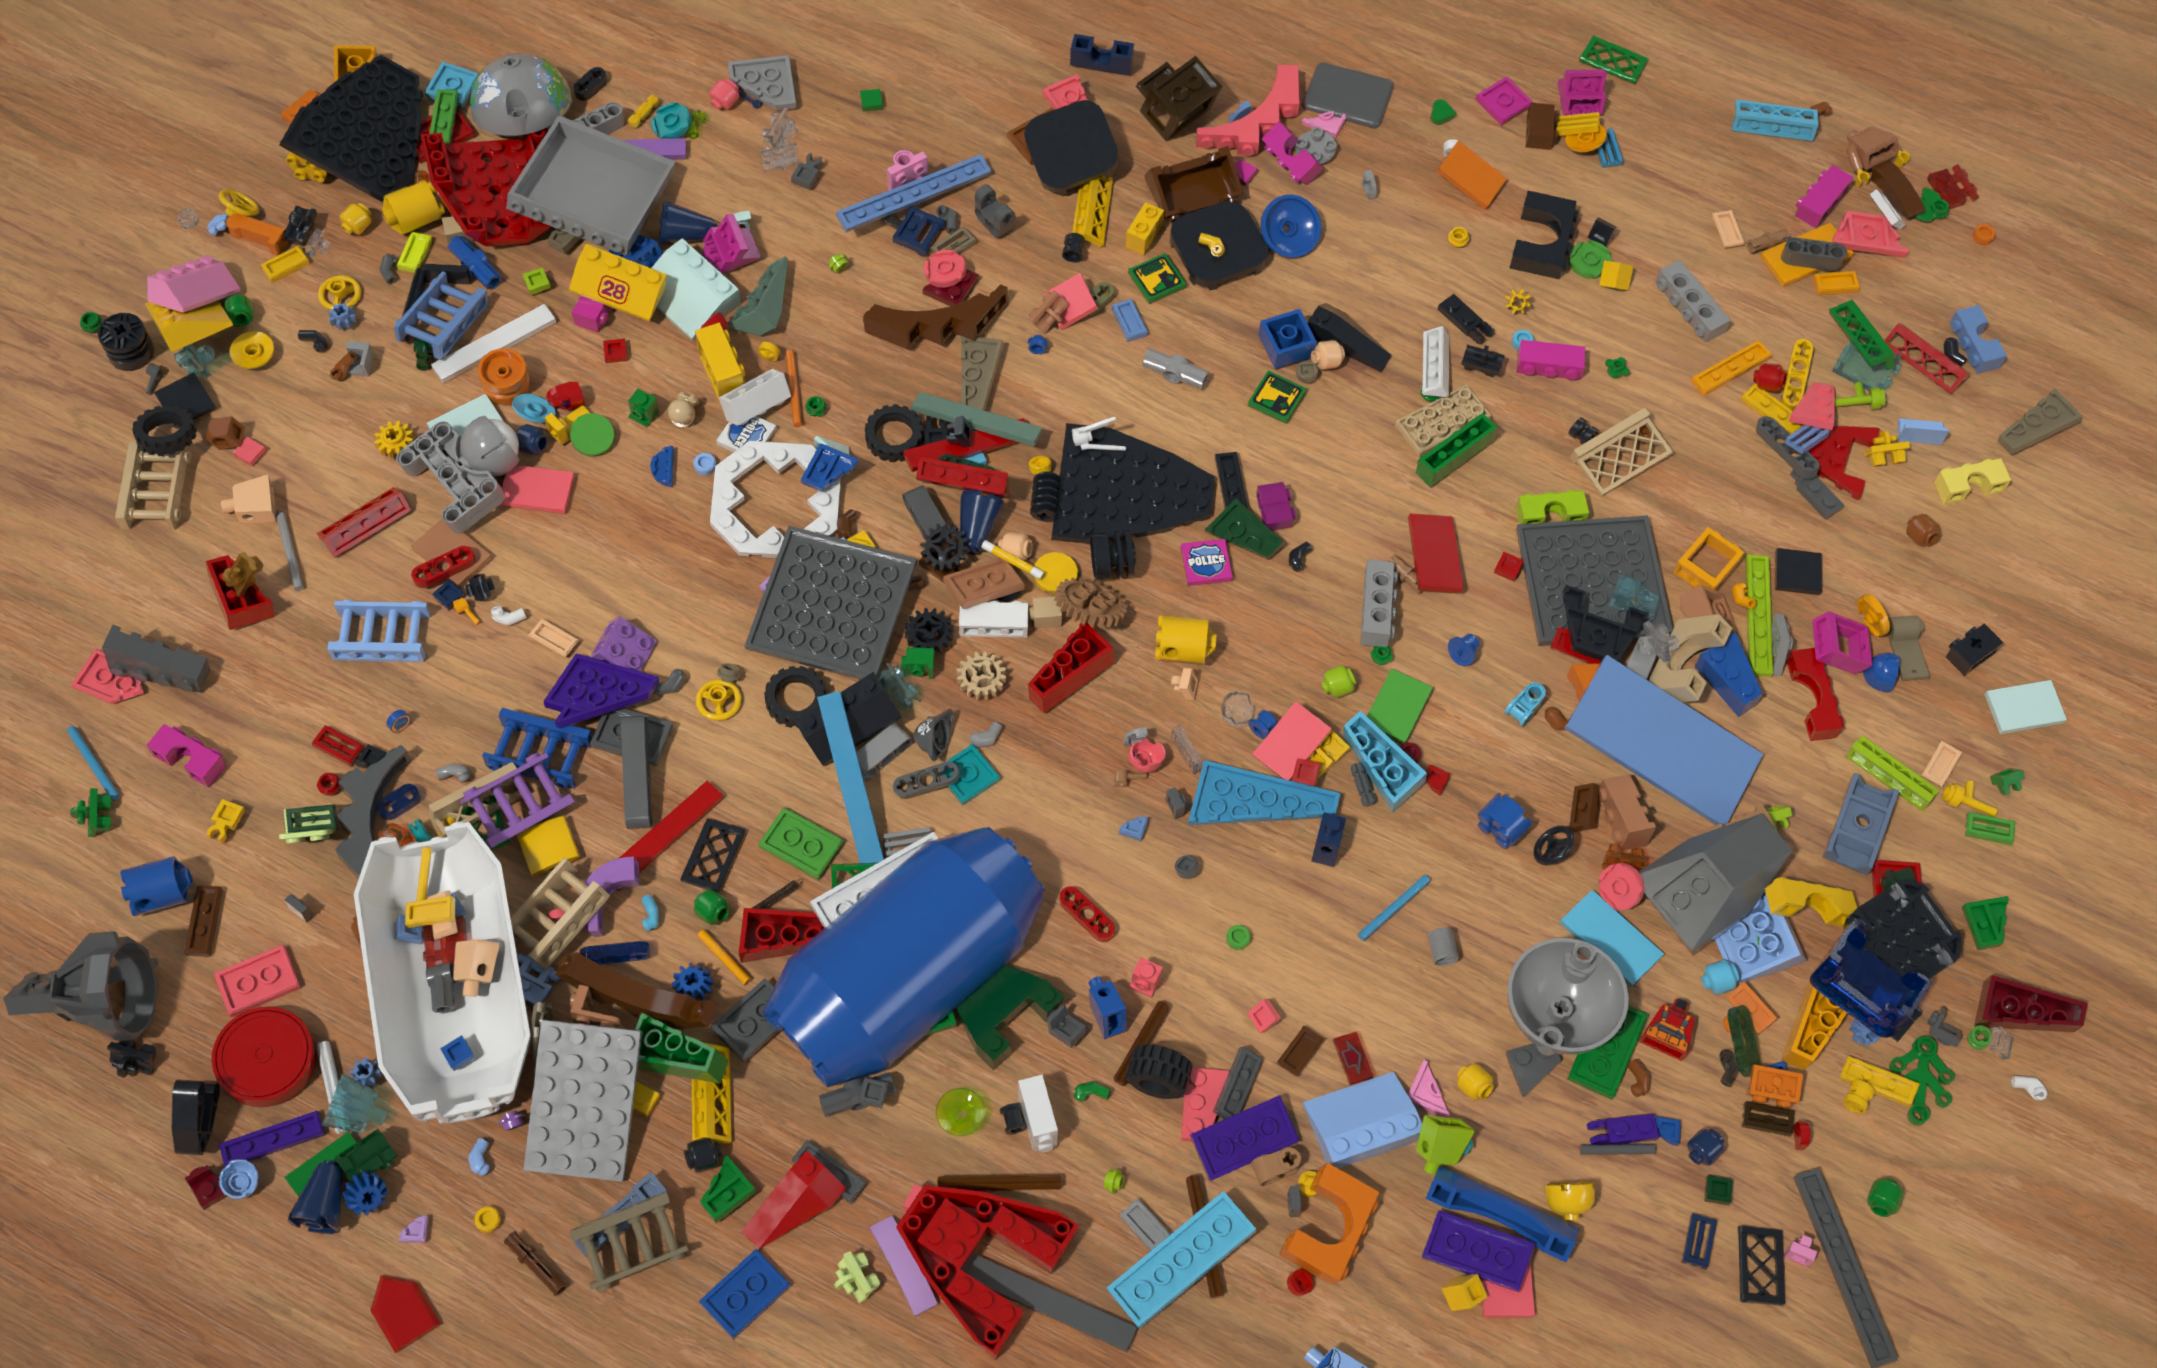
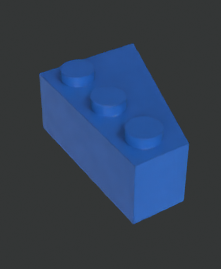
M1736 632L1728 636L1724 646L1712 647L1700 654L1695 668L1738 717L1757 705L1762 696V691Z

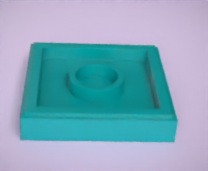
M973 744L946 761L956 764L960 771L959 780L947 787L962 806L1000 781V776ZM950 769L946 770L945 775L947 778L952 777L951 773L953 772Z

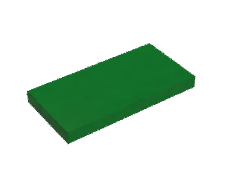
M1628 1006L1626 1018L1621 1028L1609 1041L1593 1051L1577 1054L1567 1080L1613 1100L1648 1014Z

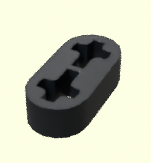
M594 67L574 84L576 98L581 101L589 100L607 83L605 70L600 67Z

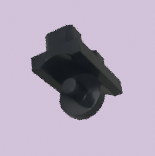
M295 206L294 211L289 214L290 221L284 233V239L292 241L294 245L305 246L310 230L313 228L317 210Z
M1467 344L1461 365L1464 366L1465 370L1474 371L1477 369L1484 371L1486 376L1494 377L1499 375L1505 355L1489 351V346L1487 345L1482 349Z
M133 1040L119 1041L118 1043L111 1041L107 1046V1049L110 1050L109 1060L112 1063V1067L117 1068V1075L125 1078L129 1072L136 1074L137 1071L151 1075L154 1071L153 1061L157 1055L156 1048L145 1044L140 1051L136 1050L135 1041Z

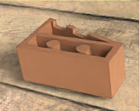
M1630 774L1603 779L1599 787L1598 798L1604 804L1605 819L1607 823L1611 824L1614 844L1618 845L1619 851L1647 846L1656 829V825L1654 822L1649 823L1645 815L1648 814L1646 806L1640 805L1638 801L1640 794Z

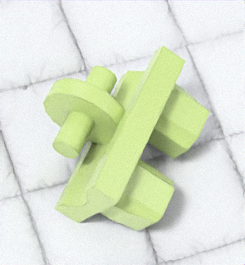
M851 1251L843 1254L844 1258L837 1264L840 1268L836 1271L839 1280L834 1283L836 1290L844 1288L848 1295L854 1293L860 1304L866 1301L870 1293L879 1287L880 1281L874 1273L866 1277L861 1270L868 1266V1260L864 1253L852 1255Z

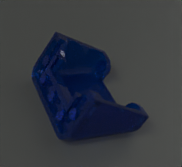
M1851 922L1810 976V983L1816 990L1879 1037L1889 1038L1911 1018L1932 981L1917 971H1908L1903 976L1898 974L1863 947L1867 941V935L1863 929Z

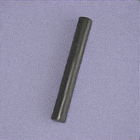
M1655 1144L1580 1145V1155L1655 1154Z

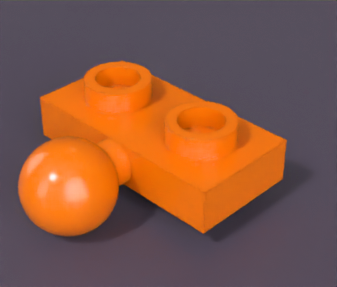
M1745 982L1726 996V999L1739 1012L1737 1014H1729L1723 1020V1026L1729 1033L1739 1032L1742 1029L1743 1021L1746 1020L1759 1035L1777 1020V1017Z

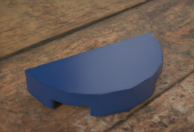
M673 446L662 448V451L652 457L650 463L654 479L667 487H672Z

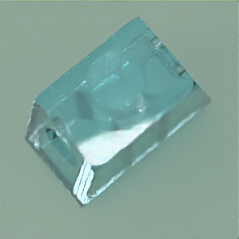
M342 1074L322 1125L360 1133L363 1132L368 1120L382 1125L387 1111L374 1106L378 1096L376 1091Z

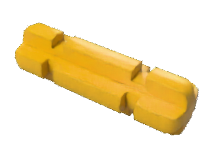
M653 94L650 95L634 112L635 115L632 114L628 118V124L633 128H637L641 124L640 121H644L653 109L659 105L658 97H655Z

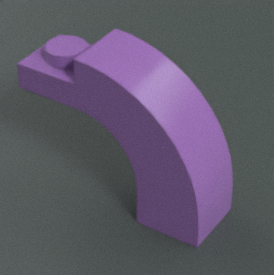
M624 857L609 861L596 869L586 880L585 885L589 886L595 881L609 895L623 887L640 886L639 862L634 857ZM604 904L585 925L586 930L593 937L603 936Z

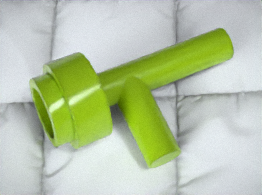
M1861 382L1854 384L1856 396L1835 398L1834 407L1869 404L1871 410L1881 409L1882 406H1885L1886 402L1884 389L1879 387L1870 388L1869 395H1865Z

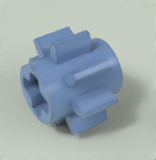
M346 303L335 304L332 311H328L331 326L337 325L339 330L350 329L353 322L357 321L354 308H348Z
M1866 1014L1863 1017L1854 1019L1849 1029L1854 1033L1852 1039L1866 1047L1868 1044L1875 1043L1882 1032L1877 1027L1880 1022L1873 1017H1868Z
M367 1057L364 1058V1061H355L354 1070L349 1071L351 1077H356L352 1081L354 1086L356 1087L361 1083L364 1090H367L368 1086H377L376 1081L378 1077L383 1076L380 1070H376L379 1068L378 1062L370 1063Z

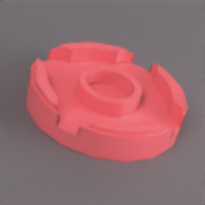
M953 250L935 252L924 264L926 280L936 287L946 288L956 285L964 278L967 269L964 258Z
M1625 863L1612 864L1605 868L1599 876L1600 896L1613 909L1629 910L1640 903L1644 894V883L1639 872L1631 865Z

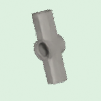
M1151 348L1147 350L1142 362L1143 367L1163 374V377L1171 383H1179L1181 381L1198 389L1204 388L1209 376V371L1189 364L1187 359L1181 355L1174 354L1168 356Z

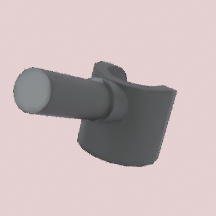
M150 363L146 369V373L151 376L145 392L149 395L152 393L156 380L163 376L162 369L153 363Z

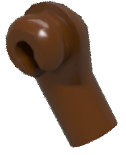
M853 509L848 510L837 520L839 539L842 537L848 539L852 535L851 522L857 518V513Z

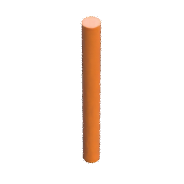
M787 350L785 353L793 426L800 427L802 426L795 356L793 350Z

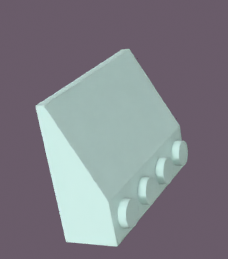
M684 239L679 240L667 249L651 268L667 274L666 289L656 308L692 341L696 339L695 330L701 329V326L714 314L720 311L725 317L741 304L739 289Z

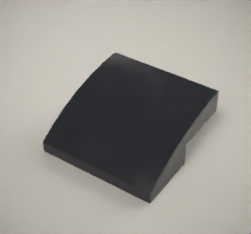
M194 372L154 392L162 407H165V405L173 407L178 405L182 409L186 408L192 414L193 420L216 409ZM173 424L175 428L180 427L178 424Z

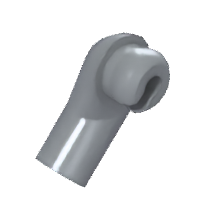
M992 722L988 731L973 733L970 736V743L977 747L993 745L1002 726L999 723Z
M452 763L435 769L439 780L453 775L457 776L460 782L471 778L468 772L470 771L469 768L464 765Z

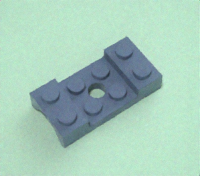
M1854 773L1849 781L1843 798V804L1822 858L1867 876L1874 865L1899 790H1879L1864 784L1860 775ZM1856 818L1865 819L1868 826H1860Z

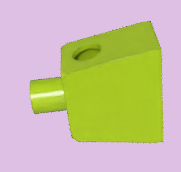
M1425 1115L1416 1147L1417 1152L1427 1160L1423 1169L1427 1173L1435 1175L1441 1164H1457L1473 1136L1474 1130L1459 1118Z

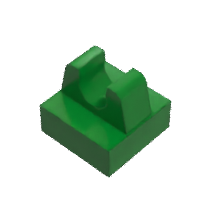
M2008 768L1991 775L1990 779L1992 785H1997L2001 794L2009 795L2010 785L2014 791L2021 790V780L2024 779V775L2021 769Z

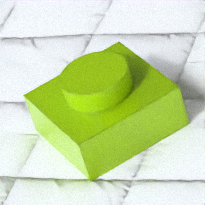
M543 267L522 274L530 295L551 288Z

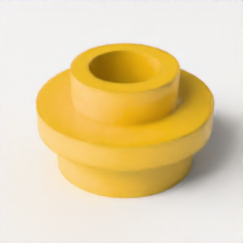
M1462 227L1453 228L1448 234L1449 243L1455 247L1465 246L1469 241L1466 229Z

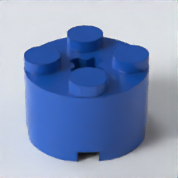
M1497 793L1478 812L1480 822L1477 825L1485 834L1490 832L1494 835L1496 843L1501 848L1506 849L1508 846L1515 844L1532 826L1530 818L1526 820L1523 817L1525 811L1518 803L1507 795L1501 798L1500 793Z

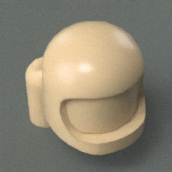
M680 392L678 399L669 405L668 416L674 425L686 428L694 421V406L700 405L701 401L696 395L692 394L689 396L685 392Z

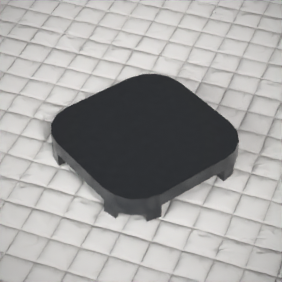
M1077 101L1033 118L1025 128V142L1041 185L1044 189L1059 193V195L1067 194L1066 190L1105 176L1106 179L1111 177L1120 162L1117 145L1104 112L1093 101Z
M1221 202L1183 215L1176 219L1171 226L1169 241L1171 248L1174 247L1189 273V281L1193 285L1198 284L1202 287H1209V291L1216 290L1217 284L1251 272L1255 276L1262 272V268L1267 262L1268 247L1249 212L1244 206L1236 202ZM1201 233L1220 238L1225 248L1224 254L1216 257L1212 254L1209 246L1199 243Z
M1905 879L1896 882L1853 910L1846 917L1844 923V936L1849 946L1876 984L1891 994L1902 995L1912 991L1955 963L1960 957L1962 935L1959 930L1955 932L1927 893L1930 889L1923 883L1919 884L1914 881H1906Z

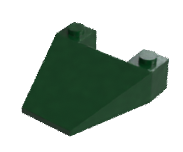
M1004 965L957 1006L955 1011L976 1054L994 1071L1011 1055V1044L998 1031L1027 1005L1047 1023L1049 1014L1060 1005H1064V996L1048 980Z

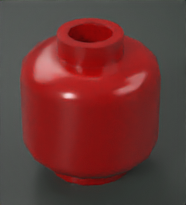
M1763 363L1759 370L1754 371L1753 382L1757 383V387L1760 390L1778 392L1786 385L1787 371L1779 364Z

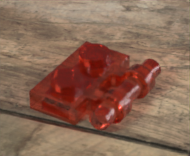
M1959 164L1952 167L1955 174L1951 175L1948 169L1930 173L1927 177L1933 190L1940 195L1941 199L1948 203L1949 209L1965 205L1967 196L1972 201L1979 198L1976 186L1969 181L1967 172ZM1960 182L1964 188L1960 189L1957 183Z
M463 916L455 917L458 933L438 939L441 943L440 950H435L434 941L436 940H434L432 925L423 926L422 941H424L425 947L423 961L426 962V968L436 965V961L442 960V964L452 962L454 965L456 942L467 941L466 922Z

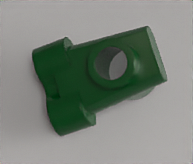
M414 339V352H416L415 356L417 358L416 368L421 371L427 370L428 355H433L432 345L423 340Z

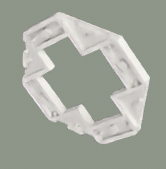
M748 441L715 466L710 526L739 556L762 555L765 558H777L784 536L772 526L756 539L730 511L745 499L744 495L732 483L763 460L778 474L794 462L805 471L817 450L813 445ZM841 478L822 492L818 491L807 500V504L820 517L805 527L804 530L831 537L837 534Z

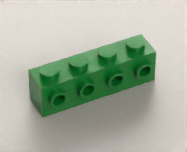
M1484 413L1480 414L1475 419L1470 420L1460 430L1455 431L1445 441L1437 444L1430 452L1422 455L1417 461L1418 465L1415 473L1431 488L1492 443L1498 427Z

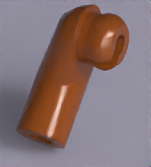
M1824 101L1809 108L1817 110L1818 114L1822 113L1823 116L1829 115L1832 112L1830 104ZM1805 116L1806 119H1812L1811 116Z
M349 351L330 371L331 378L337 381L343 380L350 366L357 360V355Z
M1549 707L1545 710V719L1554 730H1565L1564 728L1569 719H1564L1555 707Z

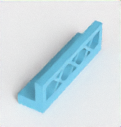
M1736 99L1735 115L1731 127L1732 131L1813 141L1818 128V111L1815 109ZM1740 107L1747 108L1750 111L1740 110ZM1782 113H1787L1791 116H1785ZM1803 116H1811L1812 119H1806Z

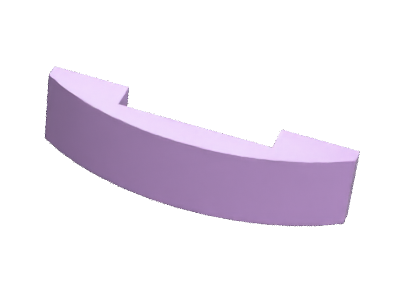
M890 1216L869 1228L916 1317L937 1306L938 1303L926 1278L923 1276L896 1228V1221L893 1216Z

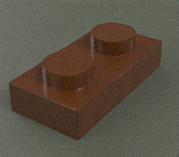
M1595 783L1574 787L1569 826L1574 832L1594 829L1599 786Z

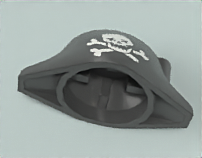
M947 709L937 716H928L914 731L915 742L922 751L928 753L932 761H936L948 746L954 719L952 709Z

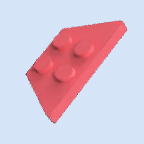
M1848 210L1831 241L1842 244L1846 249L1898 257H1906L1909 253L1907 247L1902 248L1898 241L1900 236L1892 228L1886 216Z

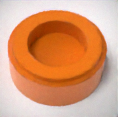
M1980 224L1975 228L1972 236L1976 243L1989 245L1995 237V230L1987 224Z

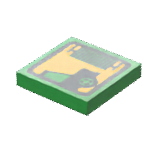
M1166 253L1128 269V274L1148 304L1186 288L1185 281Z
M1268 370L1248 401V406L1287 424L1306 393V388Z

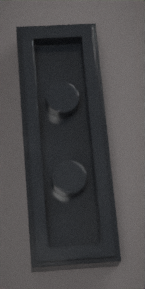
M1237 452L1215 454L1224 509L1235 499L1248 509Z

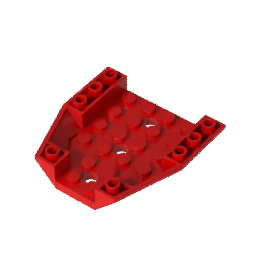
M547 127L525 134V139L444 144L442 133L421 134L431 185L465 235L485 247L527 244L550 228L547 224L506 209L508 193L547 134ZM483 158H489V159H491L492 161H491V162H484V160H482V159H483ZM495 190L498 191L500 194L493 195L492 193H490V191ZM503 223L506 224L508 227L500 228L498 224Z

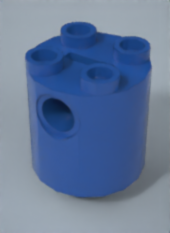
M175 856L120 871L122 881L125 884L124 887H121L122 896L125 901H130L129 906L133 917L186 903L188 901L187 889L193 886V879L189 868L180 863Z

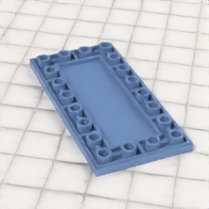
M1608 655L1603 658L1564 728L1715 825L1719 823L1725 825L1728 823L1763 756V753Z

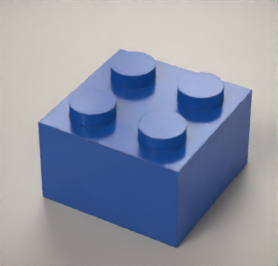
M1300 309L1260 321L1258 336L1274 369L1311 358V352L1315 350L1317 342Z

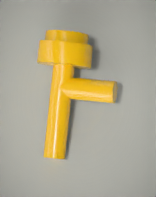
M1966 781L1965 787L1957 783H1949L1944 789L1942 800L1947 805L1955 808L1962 803L1992 817H1995L1997 814V808L1973 798L1975 788L1973 781Z

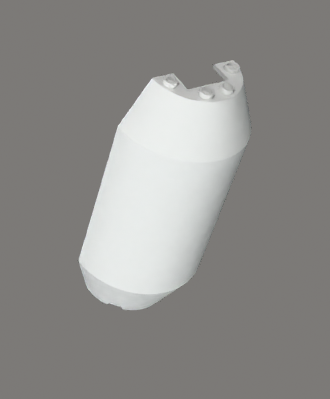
M455 822L451 826H446L445 832L447 837H435L426 842H410L406 846L401 847L396 837H382L378 841L371 842L354 892L378 1067L412 1116L423 1122H428L430 1119L437 1118L439 1123L472 1120L498 1111L500 1104H509L514 1098L531 1041L502 866L469 822ZM422 846L432 847L427 897L450 890L451 895L454 893L458 897L468 914L460 918L455 917L458 933L434 940L432 925L423 926L422 942L420 944L396 940L397 917L399 915L406 916V903L416 901ZM479 939L500 943L492 980L490 983L479 984L478 996H463L464 982L456 981L453 984L455 1009L444 1014L434 1013L432 1011L431 988L428 986L426 979V968L452 962L454 965L456 942ZM462 1035L476 1058L454 1071L440 1048Z

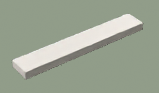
M543 304L449 354L442 360L436 361L431 364L432 369L442 383H445L477 366L483 356L490 351L499 348L508 349L555 324L556 319L546 305Z

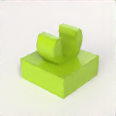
M1778 805L1766 809L1775 825L1776 831V823L1780 821L1782 828H1788L1789 823L1786 818L1792 816L1790 807Z

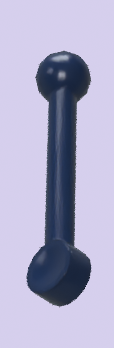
M738 90L739 95L752 103L755 109L761 107L759 100H753Z

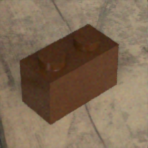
M1530 102L1526 121L1525 148L1550 150L1552 142H1556L1557 130L1554 129V126L1557 125L1558 113H1554L1555 105Z

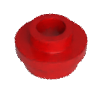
M334 773L322 774L317 781L319 792L326 796L336 794L341 788L339 784L340 778ZM328 783H333L331 787H326Z

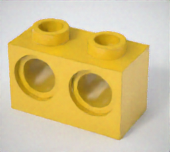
M1145 202L1126 232L1125 247L1145 255L1163 226L1164 210Z

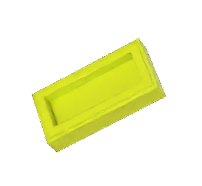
M411 232L397 263L398 270L415 273L417 268H421L432 244V236Z

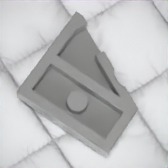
M1774 614L1772 622V654L1775 657L1773 675L1777 676L1782 675L1787 652L1792 649L1793 644L1792 637H1789V624H1786L1784 614Z

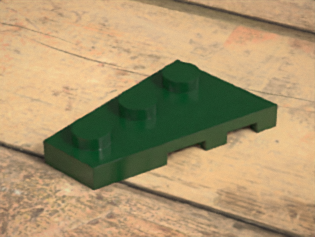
M1237 499L1205 529V532L1220 539H1225V541L1267 560L1284 545V542Z

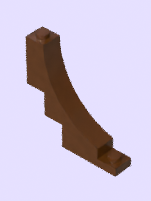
M1000 284L995 291L990 293L989 297L979 293L961 303L935 310L904 311L874 304L863 316L865 333L905 349H909L919 337L942 345L952 333L975 341L1008 304V287Z
M578 952L565 954L560 959L558 970L555 974L576 989H578L579 985L588 986L592 998L601 1004L614 1003L635 1017H639L641 1013H644L672 1029L708 1027L718 1007V1004L712 1000L697 1001L687 994L670 992L634 981L593 962Z

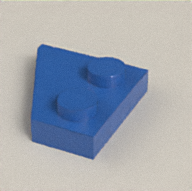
M820 443L801 478V483L822 492L857 467L859 459Z

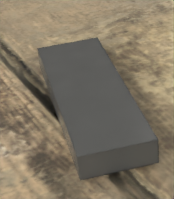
M1239 1047L1213 1110L1215 1114L1223 1119L1241 1112L1262 1061L1261 1057L1246 1047Z
M807 1140L792 1158V1162L796 1163L808 1151L847 1188L840 1197L852 1205L867 1183Z

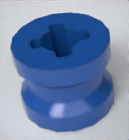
M1261 710L1258 713V718L1253 719L1249 723V727L1256 736L1265 739L1278 722L1268 711Z

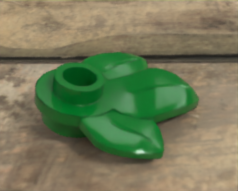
M1924 187L1922 198L1920 199L1925 207V211L1917 214L1916 219L1929 222L1935 218H1945L1949 213L1948 203L1941 199L1936 191Z

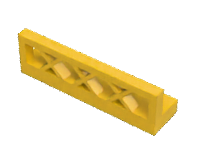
M1103 176L1079 185L1072 233L1081 234L1084 236L1085 241L1088 240L1098 248L1104 245L1113 182L1112 177L1106 179ZM1100 179L1105 182L1104 189L1100 183ZM1098 194L1101 197L1102 205H1100L1099 200L1097 198ZM1095 211H1097L1100 217V222H1098L1095 216ZM1093 227H1094V229H1095V231H1096L1098 237H1095L1094 235H1092V229H1093Z
M705 1043L718 1050L729 1062L723 1075L722 1087L720 1089L714 1082L691 1079L692 1141L709 1137L713 1142L729 1144L732 1142L730 1052L728 1047ZM716 1098L722 1104L721 1113L715 1107ZM717 1122L723 1128V1136L715 1134V1124Z

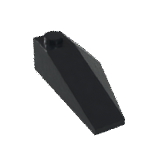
M1327 303L1319 305L1308 320V326L1316 341H1337L1343 347L1346 356L1379 372H1382L1391 358V354L1349 315Z

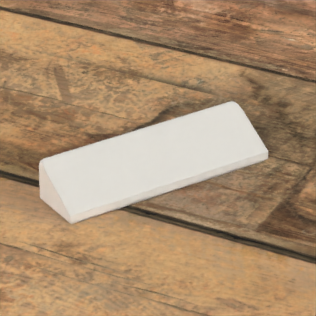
M1444 326L1423 332V395L1449 396V335Z

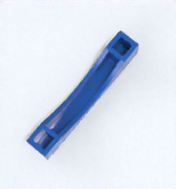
M1441 1166L1438 1167L1425 1198L1447 1209L1471 1212L1500 1222L1535 1243L1542 1252L1564 1262H1567L1579 1232L1577 1227Z

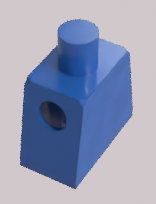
M1101 977L1092 978L1088 983L1090 986V1006L1104 1040L1127 1032L1126 1008L1113 982H1103Z

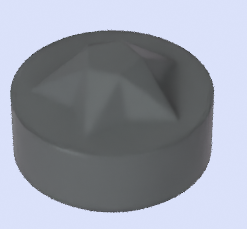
M1184 855L1175 863V870L1178 876L1183 879L1194 877L1200 869L1197 859L1192 855Z

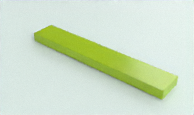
M1747 554L1745 557L1746 589L1748 590L1746 596L1754 598L1756 601L1753 609L1747 608L1748 662L1755 676L1772 677L1773 654L1769 556Z

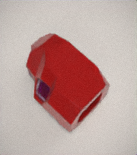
M570 381L556 385L546 395L548 405L554 408H562L567 411L579 408L580 406H586L578 382Z

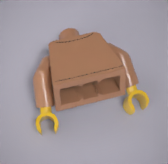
M1869 127L1860 132L1851 130L1847 135V140L1849 141L1847 153L1853 171L1857 172L1855 185L1858 187L1862 184L1861 179L1864 180L1865 184L1870 179V175L1863 171V168L1868 170L1896 155L1894 163L1897 167H1902L1910 159L1908 152L1901 151L1902 147L1898 142V137L1894 136L1891 132Z

